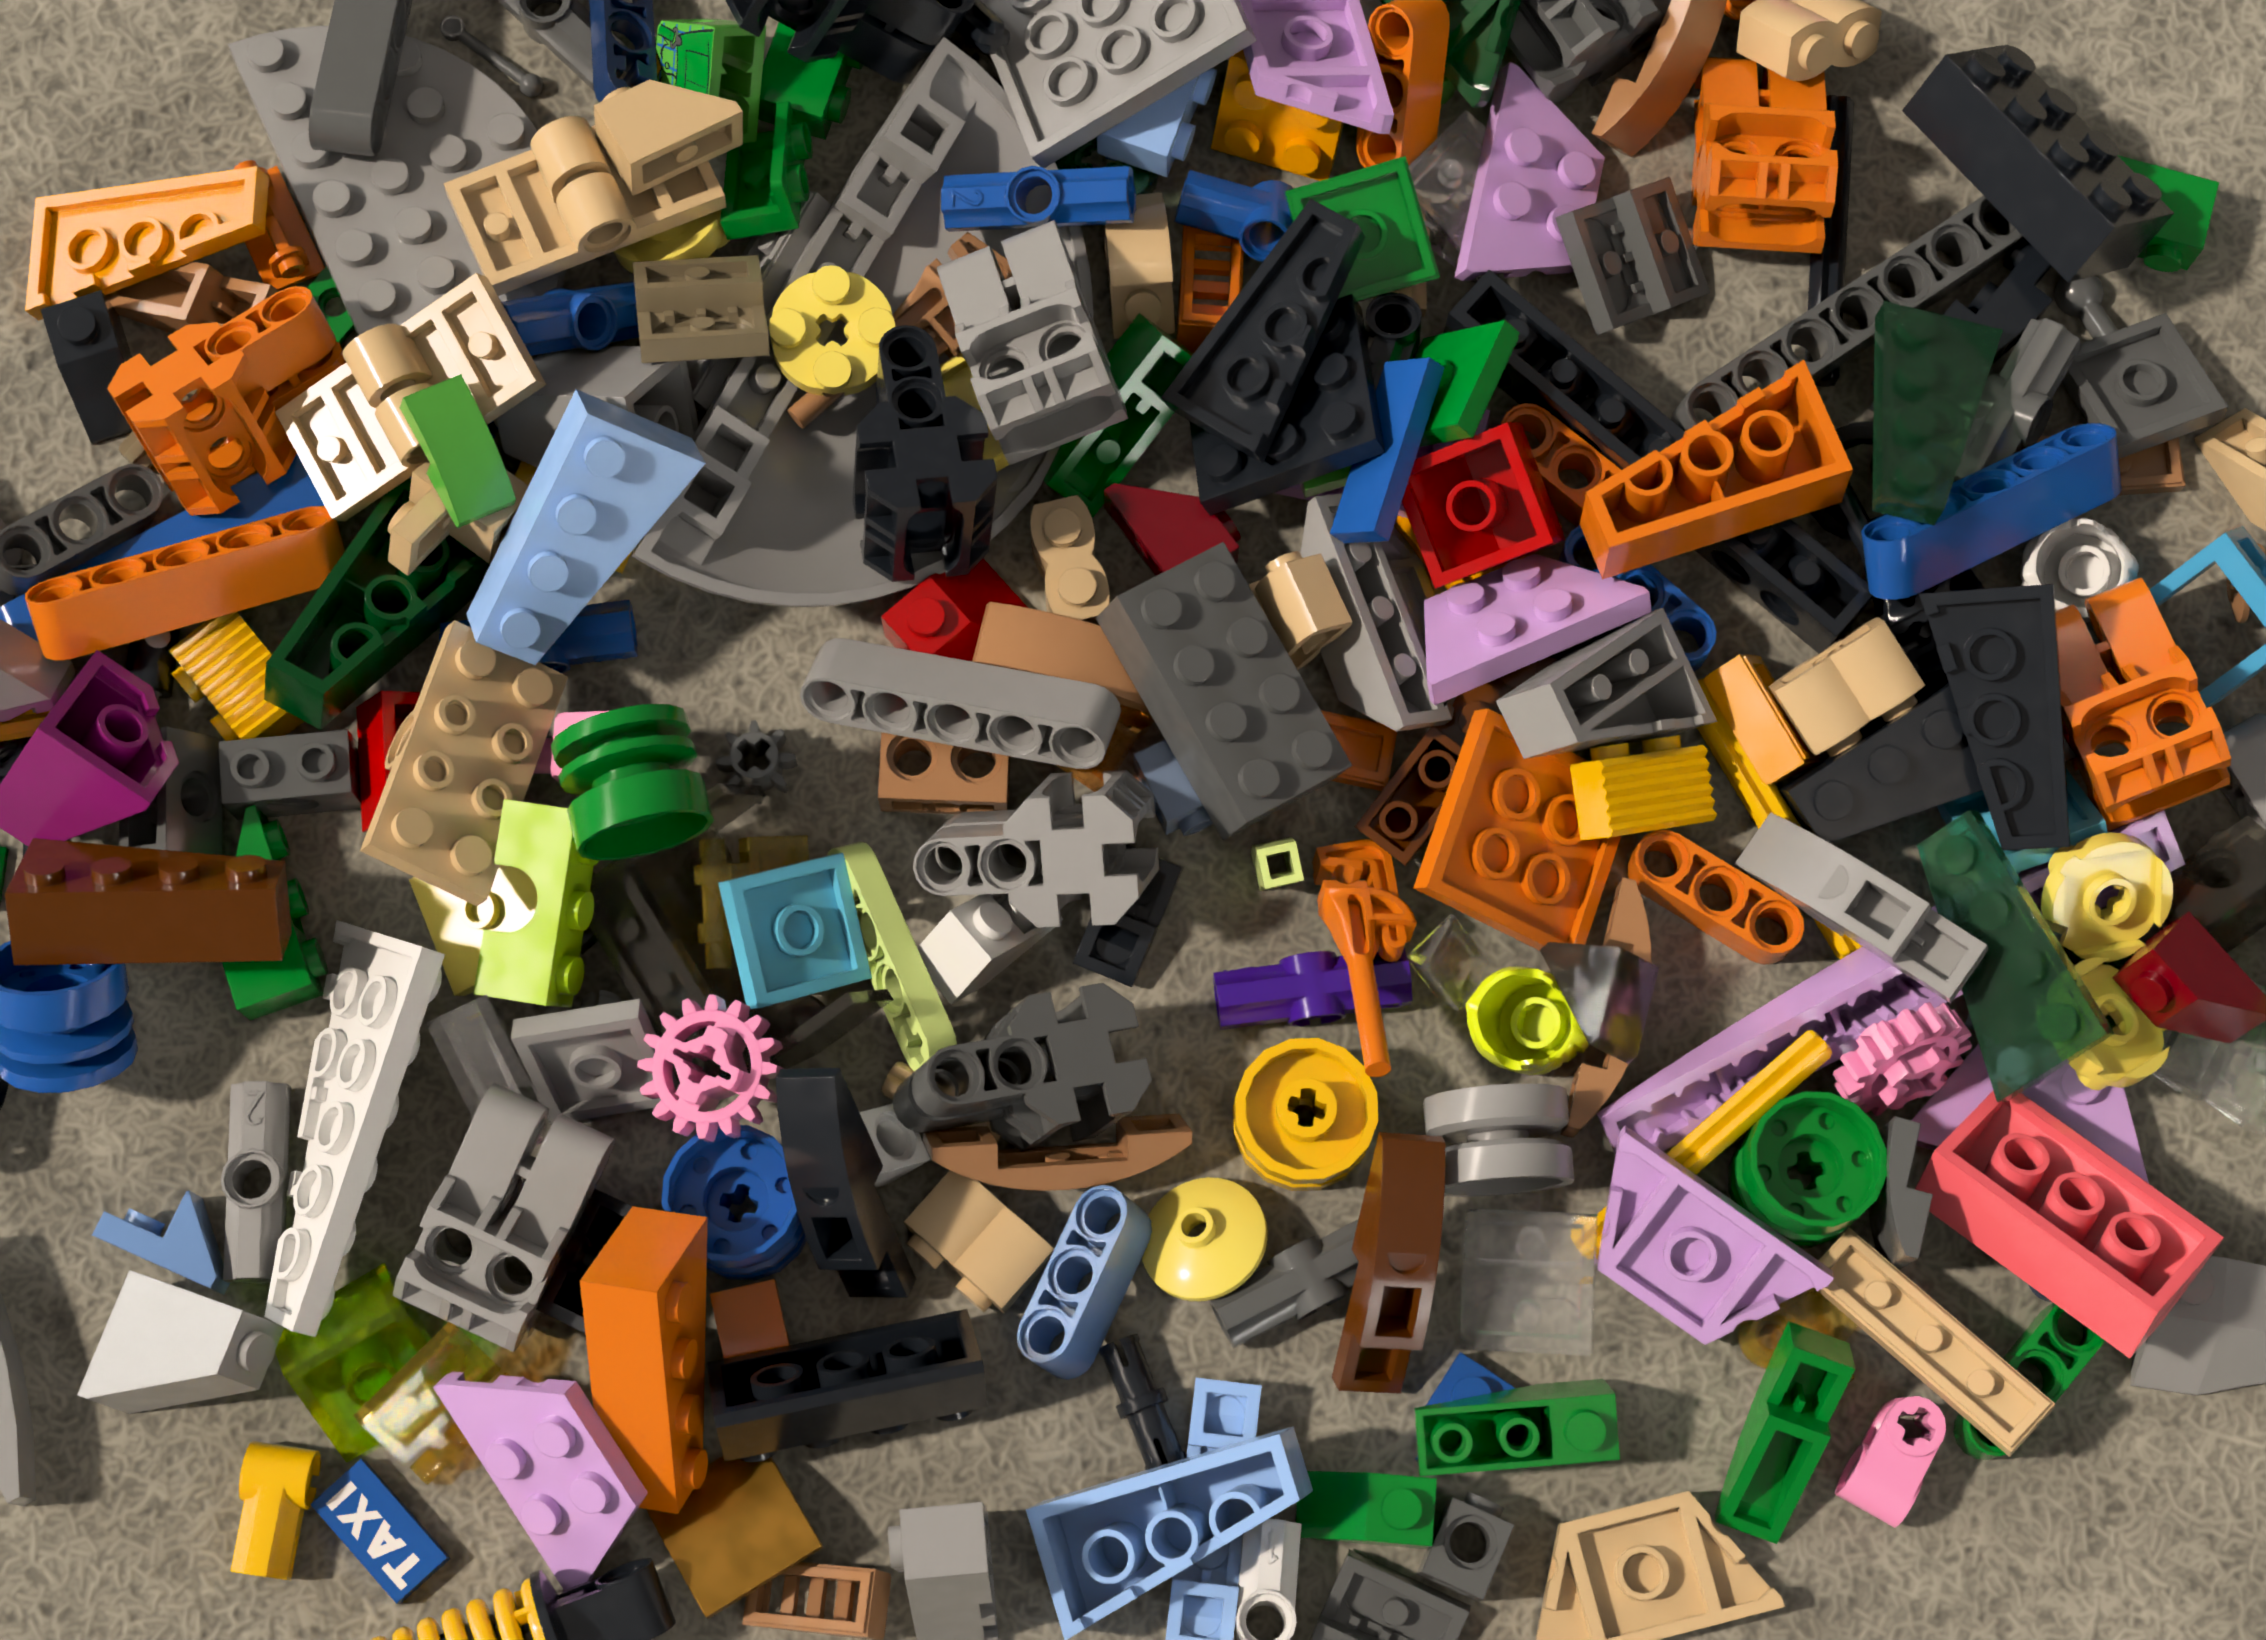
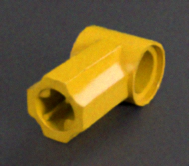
M258 1441L250 1442L240 1472L239 1497L244 1501L230 1572L291 1580L304 1510L311 1508L310 1504L314 1501L317 1488L310 1486L312 1475L319 1476L321 1454L318 1450Z

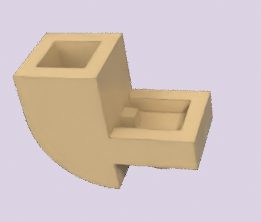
M1162 192L1136 195L1134 223L1103 225L1114 339L1120 338L1139 313L1167 334L1175 333L1172 259Z
M427 461L417 467L412 472L409 501L395 513L388 526L387 531L391 534L388 562L409 576L450 535L490 564L522 501L528 485L506 470L516 497L515 504L460 528H456L426 474L430 462Z

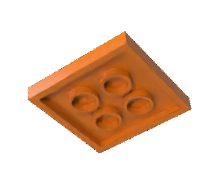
M1489 708L1474 710L1413 889L1563 963H1579L1621 836L1580 840L1570 764L1586 762L1588 760L1573 752L1523 759L1504 717Z

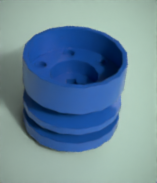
M11 941L0 946L1 1078L18 1089L37 1093H62L94 1087L118 1076L128 1068L135 1059L138 1045L136 1034L132 1027L134 1023L133 1013L128 1001L125 1000L129 992L126 965H14Z
M740 1125L741 1136L735 1139L726 1136L719 1126L714 1142L698 1139L696 1134L676 1151L663 1176L661 1204L664 1211L708 1217L707 1270L730 1280L755 1281L784 1269L801 1253L807 1240L793 1198L782 1145L773 1136L750 1125ZM746 1195H749L757 1210L755 1214L744 1213L741 1221L738 1222L729 1208L731 1204L741 1205Z

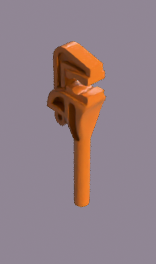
M1360 839L1317 847L1312 861L1313 878L1315 885H1321L1317 898L1318 915L1330 930L1348 967L1365 1073L1370 1077H1382L1391 1071V1062L1373 960L1378 951L1380 957L1385 961H1398L1402 956L1406 942L1411 941L1417 922L1410 907L1399 897L1391 854L1372 840Z

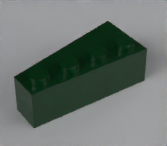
M410 478L384 495L266 662L264 700L320 730L440 628V623L447 622L475 597L490 566L489 563L450 535L409 576L388 562L391 535L387 531L388 526L395 513L409 501Z

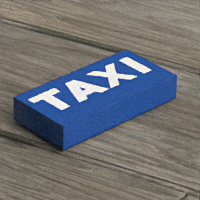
M364 1459L356 1462L310 1504L396 1604H401L451 1559Z

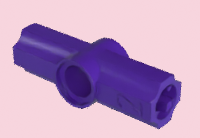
M1405 948L1401 958L1394 962L1385 961L1377 951L1373 965L1381 1009L1401 1008L1402 1006L1411 1005L1413 1002L1412 979ZM1332 951L1301 953L1283 958L1276 965L1245 967L1213 973L1214 997L1220 1030L1288 1021L1290 1026L1294 1027L1310 1026L1309 1019L1321 1018V1024L1341 1020L1346 1017L1345 1014L1355 1013L1347 964L1343 956L1337 957L1336 953Z

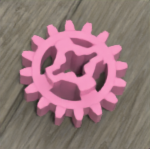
M709 995L705 1004V1010L697 1002L689 998L682 1000L684 1016L677 1019L663 1012L659 1016L662 1025L666 1029L663 1036L646 1034L644 1041L655 1049L653 1058H645L638 1061L637 1068L650 1072L653 1075V1080L640 1088L641 1094L651 1099H661L652 1114L655 1118L665 1122L675 1117L672 1131L688 1137L696 1127L698 1139L714 1142L718 1127L720 1126L726 1136L734 1139L741 1136L739 1120L742 1118L758 1125L764 1121L761 1112L756 1107L761 1099L777 1103V1094L767 1087L769 1080L775 1079L779 1070L784 1069L770 1063V1056L783 1049L782 1044L774 1038H762L770 1026L769 1021L759 1015L748 1019L750 1006L738 1000H735L727 1009L723 998L717 995ZM707 1027L703 1036L684 1042L696 1031ZM746 1045L751 1059L750 1073H748L742 1055ZM696 1057L705 1062L708 1059L714 1061L721 1066V1070L729 1073L731 1078L727 1080L718 1075L716 1077L709 1076L702 1071V1067L694 1064L692 1059ZM673 1064L680 1081L677 1091L673 1082ZM736 1094L739 1095L731 1104L715 1110L720 1100Z
M1928 1002L1921 1006L1917 1012L1908 1008L1904 1009L1897 1018L1890 1021L1882 1020L1879 1023H1873L1865 1029L1856 1040L1860 1047L1840 1057L1844 1066L1833 1071V1076L1837 1081L1834 1083V1086L1842 1098L1857 1104L1865 1113L1871 1110L1875 1116H1879L1887 1108L1899 1110L1911 1100L1923 1098L1924 1096L1930 1097L1946 1083L1948 1078L1945 1072L1948 1069L1960 1066L1964 1062L1960 1054L1971 1049L1972 1044L1968 1040L1971 1033L1955 1009L1951 1010L1947 1003H1942L1934 1009L1932 1004Z

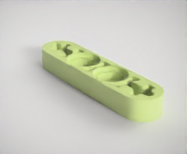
M864 842L833 848L827 855L844 854L872 976L870 981L901 1051L910 1068L915 1071L938 1050L957 1045L952 1024L872 848Z

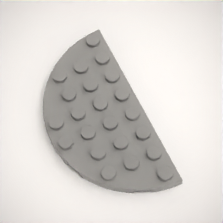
M329 26L289 28L255 35L230 43L228 46L233 60L358 336L380 325H401L475 273L483 275L447 197L443 183L531 150V140L537 132L535 126L519 105L495 81L470 63L448 51L416 38L405 36L383 141L378 155L367 156L313 150L309 141V115ZM566 270L498 297L502 302L541 296L553 288H562Z

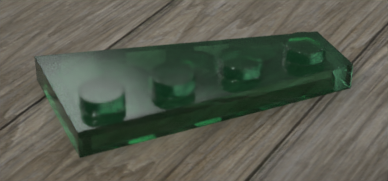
M1887 301L1883 302L1875 316L1872 511L1935 525L1944 511L2003 332L2002 329Z
M1968 810L1917 845L1938 914L1988 946L1987 953L1962 987V992L1997 1102H2007L2115 1034L1979 811Z

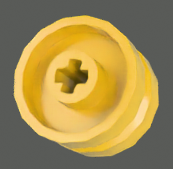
M1320 1038L1288 1039L1264 1050L1245 1070L1232 1109L1233 1138L1244 1162L1264 1181L1290 1191L1321 1190L1345 1179L1364 1158L1379 1121L1377 1091L1370 1076L1365 1073L1364 1065L1344 1047ZM1301 1107L1310 1109L1315 1115L1311 1127L1298 1125V1114L1293 1111Z

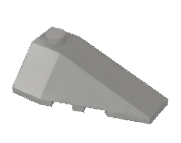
M2211 1256L2163 1322L2133 1355L2130 1386L2196 1396L2266 1383V1266Z

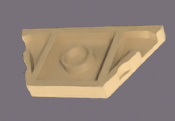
M1689 1491L1558 1524L1536 1640H1660L1785 1607L1782 1596L1775 1588H1770L1744 1558L1746 1555L1728 1535H1724L1711 1520L1710 1514Z

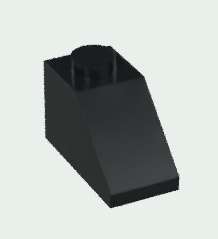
M102 290L41 309L57 366L92 445L131 433L133 430L107 388L119 366L132 358L119 314Z

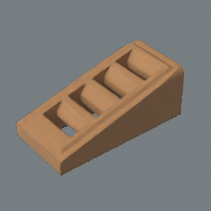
M800 1562L780 1574L785 1575L780 1614L769 1613L772 1580L766 1584V1587L764 1584L746 1596L742 1625L858 1639L883 1640L887 1621L891 1574L870 1568ZM801 1577L810 1578L805 1617L796 1616ZM828 1580L838 1581L833 1620L824 1619ZM855 1584H860L855 1622H851Z

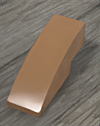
M190 262L105 296L120 316L169 333H174L185 325L218 322L222 326L279 291L270 284L223 276L209 264Z

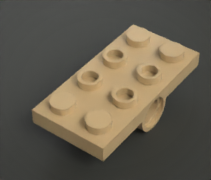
M580 116L559 118L543 126L533 136L530 144L531 150L443 183L447 197L483 276L488 277L498 296L726 208L724 192L709 161L632 196L597 141L595 125L590 127L589 122Z
M475 273L403 324L380 325L354 338L343 350L342 355L346 361L345 364L282 406L275 413L331 518L345 522L410 478L412 472L417 467L429 461L400 410L403 397L461 374L488 425L547 384L488 277Z
M456 620L450 623L443 632L415 708L402 722L389 747L385 768L390 773L360 851L475 906H479L487 901L500 866L494 864L503 800L523 802L568 677L540 662L533 665L476 643L470 627Z

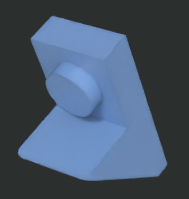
M189 1190L186 1191L164 1237H160L165 1224L133 1209H128L124 1219H120L105 1211L103 1212L92 1236L216 1292L225 1294L230 1283L223 1280L224 1263L202 1197Z

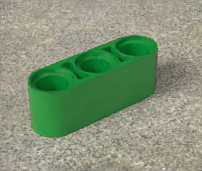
M2053 1303L2038 1314L2003 1359L2015 1370L2018 1369L2022 1361L2036 1365L2043 1377L2041 1392L2056 1403L2100 1349L2105 1340L2082 1324L2083 1338L2080 1344L2075 1346L2065 1342L2057 1328L2058 1319L2061 1313L2065 1311ZM1958 1413L1954 1421L1953 1433L1958 1446L1965 1454L1974 1459L1989 1460L2006 1455L1997 1446H1989L1984 1443L1977 1435L1976 1428Z

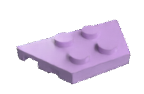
M1239 0L1257 39L1256 42L1243 49L1256 96L1375 133H1390L1394 113L1360 0Z
M1511 62L1498 72L1454 276V278L1461 281L1473 280L1479 275H1484L1489 269L1495 274L1504 273L1505 278L1527 276L1532 271H1540L1546 275L1573 272L1574 270L1555 218L1594 204L1597 199L1605 157L1559 108L1544 96L1539 87L1518 65Z
M1535 553L1522 559L1510 561L1504 567L1471 581L1458 583L1449 590L1424 600L1426 670L1430 701L1437 705L1651 613L1650 593L1643 586L1613 577L1602 580L1600 573Z
M1986 1035L1946 1080V1083L1911 1120L1921 1123L1916 1146L1935 1150L2004 1080L2149 1183L2124 1087L2108 1086L2098 1091L2084 1086L2079 1080L2076 1071L2065 1061L2058 1049L2032 1041L2025 1050Z
M1626 1125L1619 1132L1597 1259V1270L1704 1345L1733 1332L1735 1327L1743 1321L1758 1320L1779 1310L1780 1303L1815 1287L1816 1291H1819L1832 1282L1834 1276L1830 1268Z
M453 1371L446 1374L433 1389L563 1590L592 1580L596 1569L613 1548L622 1534L624 1526L635 1514L648 1492L577 1381L547 1379L544 1382L537 1383L525 1377L500 1375L493 1383L465 1381L464 1372Z

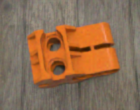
M1708 57L1695 81V89H1700L1699 100L1694 99L1695 153L1691 202L1693 206H1697L1692 228L1693 245L1700 247L1821 254L1825 242L1824 217L1831 218L1838 175L1837 150H1830L1836 128L1835 111L1827 110L1825 72L1808 80L1792 81L1764 67L1761 89H1758L1756 62L1750 59Z
M294 286L285 288L222 326L218 322L185 325L167 336L177 351L152 366L139 353L122 363L107 388L164 483L171 492L175 491L179 501L190 516L221 514L239 503L238 497L230 487L255 471L267 485L285 475L297 452L275 411L346 363L342 355L343 349L340 343L336 341V337L312 292L306 287ZM197 389L190 399L182 401L189 392ZM224 437L222 442L211 448L213 443Z
M2138 578L2085 599L2086 610L2098 638V644H2094L2086 624L2074 604L2057 610L2056 625L2063 734L2077 758L2070 761L2075 771L2079 769L2087 786L2088 798L2105 819L2107 832L2229 785L2230 775L2227 767L2231 766V755L2221 725L2212 706L2206 708L2198 691V677L2191 662L2180 647L2175 645L2144 580ZM2107 668H2112L2117 681L2110 674V672L2107 671ZM2169 722L2183 723L2190 726L2188 729L2172 736L2164 735L2156 728L2157 725ZM2114 742L2120 743L2128 750L2126 754L2114 757L2101 756L2094 752Z

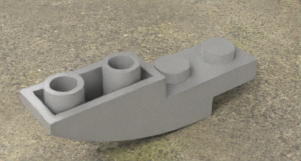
M1770 812L1734 864L1737 869L1788 899L1797 908L1842 937L1844 935L1848 936L1950 1004L1988 951L1987 944L1932 910L1930 903L1845 851Z

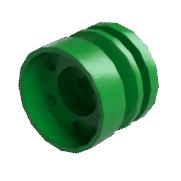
M642 704L618 708L579 721L555 736L551 749L554 761L559 768H562L558 776L560 785L566 793L579 795V797L571 802L567 813L576 849L581 857L592 860H620L644 856L689 841L711 826L714 817L704 779L699 772L686 769L697 757V752L692 740L687 738L691 729L687 714L683 708L670 704Z
M1804 1091L1779 1100L1738 1142L1728 1165V1192L1735 1203L1798 1247L1809 1249L1832 1241L1878 1199L1887 1177V1149L1876 1123L1857 1104L1829 1092ZM1796 1164L1800 1174H1810L1813 1181L1805 1189L1801 1180H1790L1787 1174Z

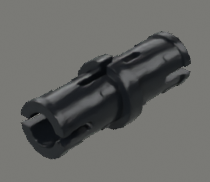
M1138 1334L1119 1339L1129 1362L1127 1367L1124 1366L1117 1345L1114 1342L1099 1348L1100 1356L1104 1359L1121 1404L1117 1405L1116 1409L1120 1419L1127 1418L1145 1463V1470L1164 1465L1155 1444L1157 1439L1160 1440L1168 1463L1185 1459L1186 1454L1181 1449L1163 1403L1168 1401V1397L1163 1387L1157 1389L1139 1343L1140 1338Z

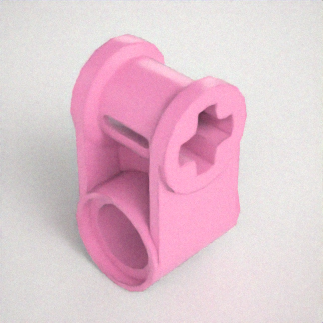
M1920 1396L1893 1398L1884 1403L1877 1411L1861 1444L1847 1462L1838 1480L1835 1494L1894 1528L1899 1526L1912 1508L1920 1492L1923 1478L1944 1440L1946 1423L1940 1408L1931 1400ZM1917 1413L1914 1424L1922 1430L1921 1437L1906 1438L1903 1441L1905 1429L1897 1423L1898 1417Z

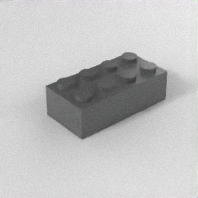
M1224 542L1116 596L1096 617L1223 841L1327 785L1352 766Z

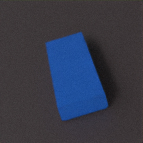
M1430 357L1389 361L1384 364L1376 389V398L1385 453L1351 466L1330 531L1332 536L1343 543L1390 540L1444 370L1442 365Z

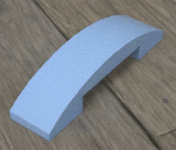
M1196 1377L1186 1458L1255 1438L1262 1385ZM1242 1535L1172 1577L1165 1640H1233L1239 1593L1238 1582Z

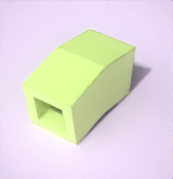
M1292 837L1252 846L1251 857L1260 891L1295 884L1304 880L1297 844ZM1283 854L1287 871L1270 875L1267 858Z

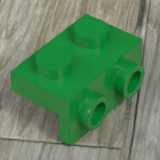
M790 101L776 104L775 127L773 131L757 133L756 142L743 143V145L727 152L723 187L726 208L721 209L720 223L727 240L762 236L773 232L799 228L801 202L809 200V183L804 168V161L812 158L813 146L807 123L797 122Z

